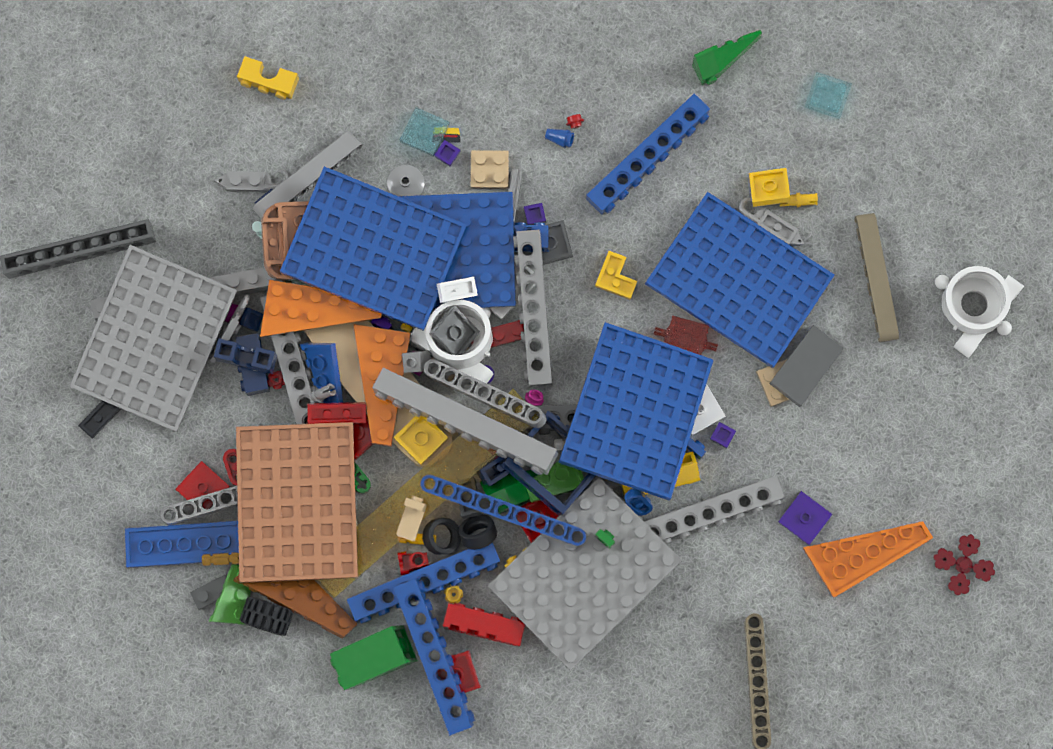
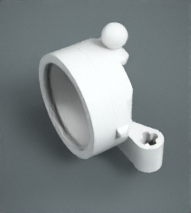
M983 266L965 268L958 272L951 281L946 275L936 277V287L944 290L942 295L944 315L954 326L953 330L959 329L964 332L953 347L968 359L979 346L978 344L984 336L997 328L998 333L1001 335L1011 333V324L1008 321L1002 320L1010 309L1011 301L1016 298L1024 287L1020 282L1010 275L1004 279L996 271ZM976 292L985 298L987 305L982 315L970 316L963 311L961 300L965 294Z
M466 300L449 301L440 305L432 312L424 331L415 328L411 333L409 344L418 350H430L434 360L442 362L484 383H488L493 376V372L480 363L485 357L490 356L489 350L493 342L489 321L491 315L490 308H481L475 303ZM452 305H455L480 331L475 337L472 346L464 351L462 355L448 354L429 334ZM438 367L432 368L431 374L436 373Z

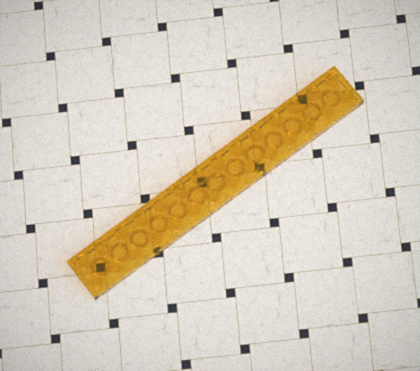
M514 388L508 392V394L523 400ZM506 398L499 400L498 405H503ZM523 406L516 407L515 413H520ZM490 408L484 414L521 433L530 427V425L493 408ZM536 414L532 416V421L539 419ZM460 435L356 526L358 577L403 539L397 536L396 533L406 507L404 505L406 498L411 499L413 495L423 499L422 503L427 504L422 521L447 500L425 492L421 488V480L424 476L433 475L463 486L482 467L497 456L496 451L491 448L486 450L480 447L478 442L474 440L472 442L467 441ZM428 479L425 484L426 488L429 490L433 489L435 481ZM451 485L444 488L446 496L453 494L454 489ZM357 578L320 579L319 581L333 598H336Z

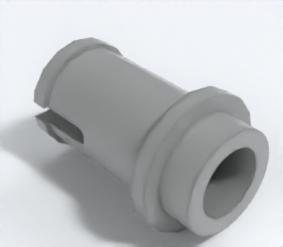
M328 384L320 389H313L310 394L312 401L321 403L323 399L334 396L336 390L331 392L329 390L335 387L332 384Z

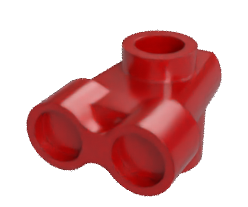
M404 551L397 553L401 576L429 565L427 552L407 554ZM416 558L422 559L420 565L415 563Z

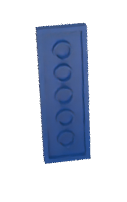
M238 521L125 528L126 567L202 563L203 554L213 556V554L229 553V555L233 552L239 553Z

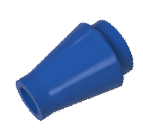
M548 128L545 139L563 148L571 147L574 133L570 132V130Z

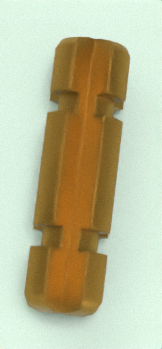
M233 552L231 555L229 553L213 554V556H210V554L202 555L203 566H211V564L228 565L229 562L239 564L238 552Z

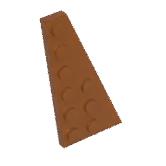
M239 575L234 578V582L240 584ZM315 580L241 583L248 587L249 590L262 594L268 600L290 609L293 613H297L303 616L304 619L322 626L323 629L342 639L357 626V623Z

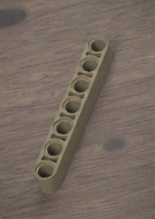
M875 213L855 216V223L858 226L856 230L858 241H861L862 246L860 247L861 256L865 261L863 266L865 276L868 277L869 283H867L869 296L872 297L871 307L876 317L874 322L876 332L879 333L878 341L898 340L899 331Z
M753 613L744 622L751 736L755 749H768L771 745L764 624L763 618L759 614ZM750 618L758 620L759 626L757 628L750 627ZM751 638L759 639L760 646L758 648L750 645ZM753 657L760 658V667L756 668L751 664ZM754 677L762 679L763 684L761 687L753 685ZM755 697L763 698L764 705L762 707L755 706ZM757 716H762L765 719L763 727H758L755 724ZM759 736L766 738L767 743L764 747L757 745L756 740Z

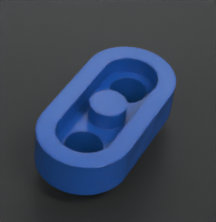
M630 489L624 495L626 504L638 516L646 515L652 511L651 500L642 491Z

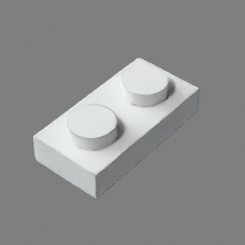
M474 277L437 284L440 303L478 295Z

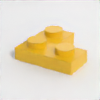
M608 251L595 287L631 300L637 281L620 275L626 257Z

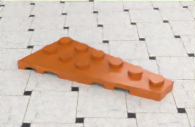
M269 280L260 337L379 319L382 314L316 287Z
M354 324L372 444L392 447L398 407L394 406L392 401L388 399L383 401L377 398L372 387L383 368L404 377L402 353L408 352L411 333Z
M922 521L803 547V550L832 597L835 598L933 539V536Z

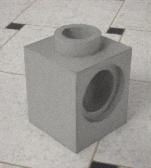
M430 350L402 353L404 373L424 371L425 363L431 360Z

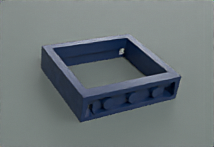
M547 411L545 413L546 423L566 440L570 426H565L560 421L558 415ZM533 427L527 436L533 438L540 428ZM507 457L501 464V467L558 516L565 513L596 476L588 473L564 503H562L513 461L514 459Z

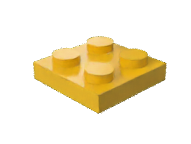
M787 168L749 173L753 207L791 202Z
M422 415L420 417L415 416L393 437L420 465L449 439L436 425L428 422L427 418Z

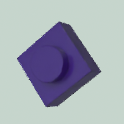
M444 140L434 157L451 167L461 151Z
M542 203L524 206L527 225H534L536 222L546 223Z
M383 316L371 321L373 327L392 330L390 320Z
M719 422L710 440L727 449L736 430Z

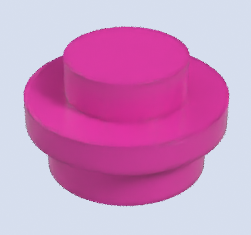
M532 389L526 393L525 401L534 406H541L544 402L543 394L539 390Z

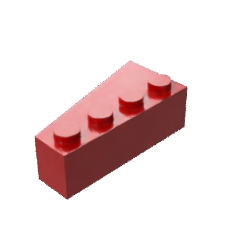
M448 603L443 623L444 629L517 647L521 646L525 624L518 617L511 616V619L503 617L504 614L492 612V614L485 613V610L473 607V609H470L460 603Z

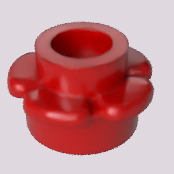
M581 114L566 118V125L570 126L571 129L581 127V123L584 122Z
M273 371V374L268 375L267 383L270 387L281 389L285 385L281 371Z

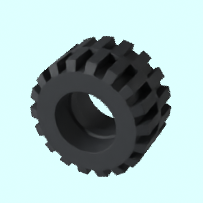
M247 597L240 621L243 624L269 633L286 636L294 613L283 606L255 597Z

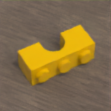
M244 56L237 74L238 81L241 82L242 86L246 88L256 87L258 91L265 94L269 92L274 93L276 97L286 100V98L292 99L299 80L297 73L279 68L274 78L266 79L262 77L263 63Z

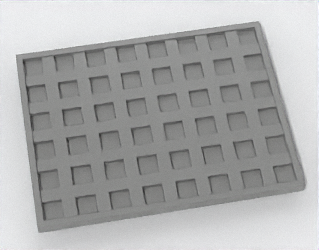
M129 245L70 387L177 432L237 290L138 247Z
M600 477L570 505L563 515L556 519L584 530L587 540L583 545L576 546L541 533L488 585V588L570 671L682 561ZM563 525L555 526V535L561 536L564 533ZM599 529L603 531L606 529L613 534L615 544L610 550L595 537ZM580 531L574 532L572 535L573 541L577 543L582 541L583 534Z

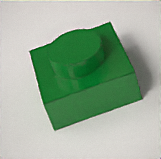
M599 529L595 534V537L609 550L615 544L614 536L605 529L603 531Z

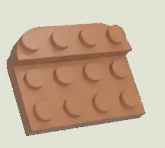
M309 201L275 203L263 214L261 227L264 266L268 275L276 280H294V278L280 273V269Z

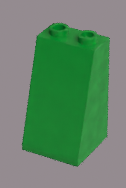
M404 625L390 626L330 653L331 665L336 669L339 676L337 678L338 683L344 690L355 688L418 661Z

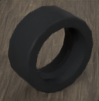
M484 514L467 518L461 523L458 530L463 545L473 550L489 546L494 542L498 533L492 517ZM478 529H486L477 535H470Z
M442 517L431 520L425 525L422 539L424 546L435 555H445L454 552L461 542L458 532L459 526L450 518ZM438 525L446 526L450 532V542L447 547H438L434 541L433 533Z

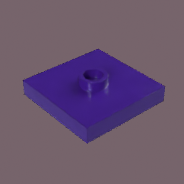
M801 491L778 523L807 545H810L833 514Z

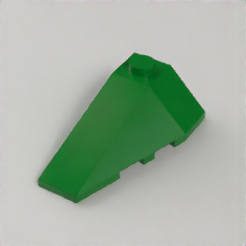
M761 30L743 35L737 39V42L729 40L720 48L715 45L694 54L692 67L701 85L715 83L717 78L761 38Z
M526 470L533 478L539 475L532 470ZM511 474L506 475L491 486L484 485L482 481H479L486 495L517 506L531 501L527 488ZM502 505L499 508V514L509 511L507 505Z

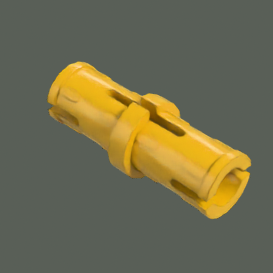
M798 192L790 195L791 202L779 203L780 207L797 206V208L805 205H818L817 193L800 194Z

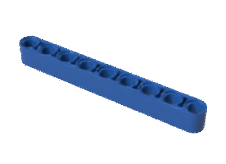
M426 475L421 480V488L425 492L576 546L583 545L587 540L586 532L573 525L433 475ZM428 479L435 481L433 489L429 490L426 488L425 484ZM448 485H451L454 489L453 494L450 496L444 494V488ZM465 492L472 494V499L468 503L462 500V495ZM488 498L490 500V507L482 509L480 506L481 500ZM502 505H507L509 508V512L505 516L499 514V508ZM523 511L527 514V520L521 523L517 520V515ZM539 518H543L546 521V526L543 529H538L535 525L536 520ZM556 525H563L565 529L561 536H557L554 533ZM576 531H580L583 534L582 541L578 543L572 539V535Z

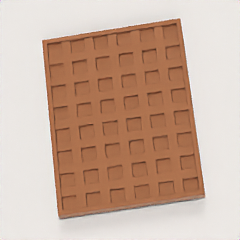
M353 422L236 427L239 582L358 578Z

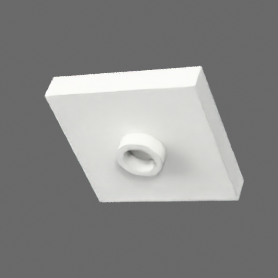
M707 384L691 432L692 436L726 417Z

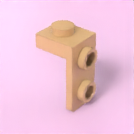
M413 495L411 499L406 498L404 502L406 507L396 533L397 536L415 541L427 504L422 503L423 499Z

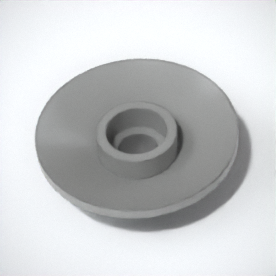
M411 165L396 167L391 171L387 179L389 192L396 196L420 195L425 185L422 173ZM408 179L409 183L403 184L402 180Z

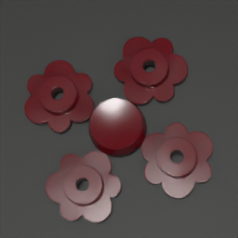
M972 534L959 538L960 544L958 549L962 551L964 556L959 557L957 560L952 557L953 552L947 551L945 548H940L937 554L933 556L937 569L949 570L950 566L955 565L957 571L960 572L957 576H951V582L948 584V589L954 591L955 595L967 594L969 592L970 580L966 579L965 574L969 573L972 569L976 573L975 577L982 579L984 582H988L991 576L995 574L992 561L985 562V560L981 559L978 564L973 565L971 559L968 558L972 554L978 553L977 548L981 544L978 539H974Z

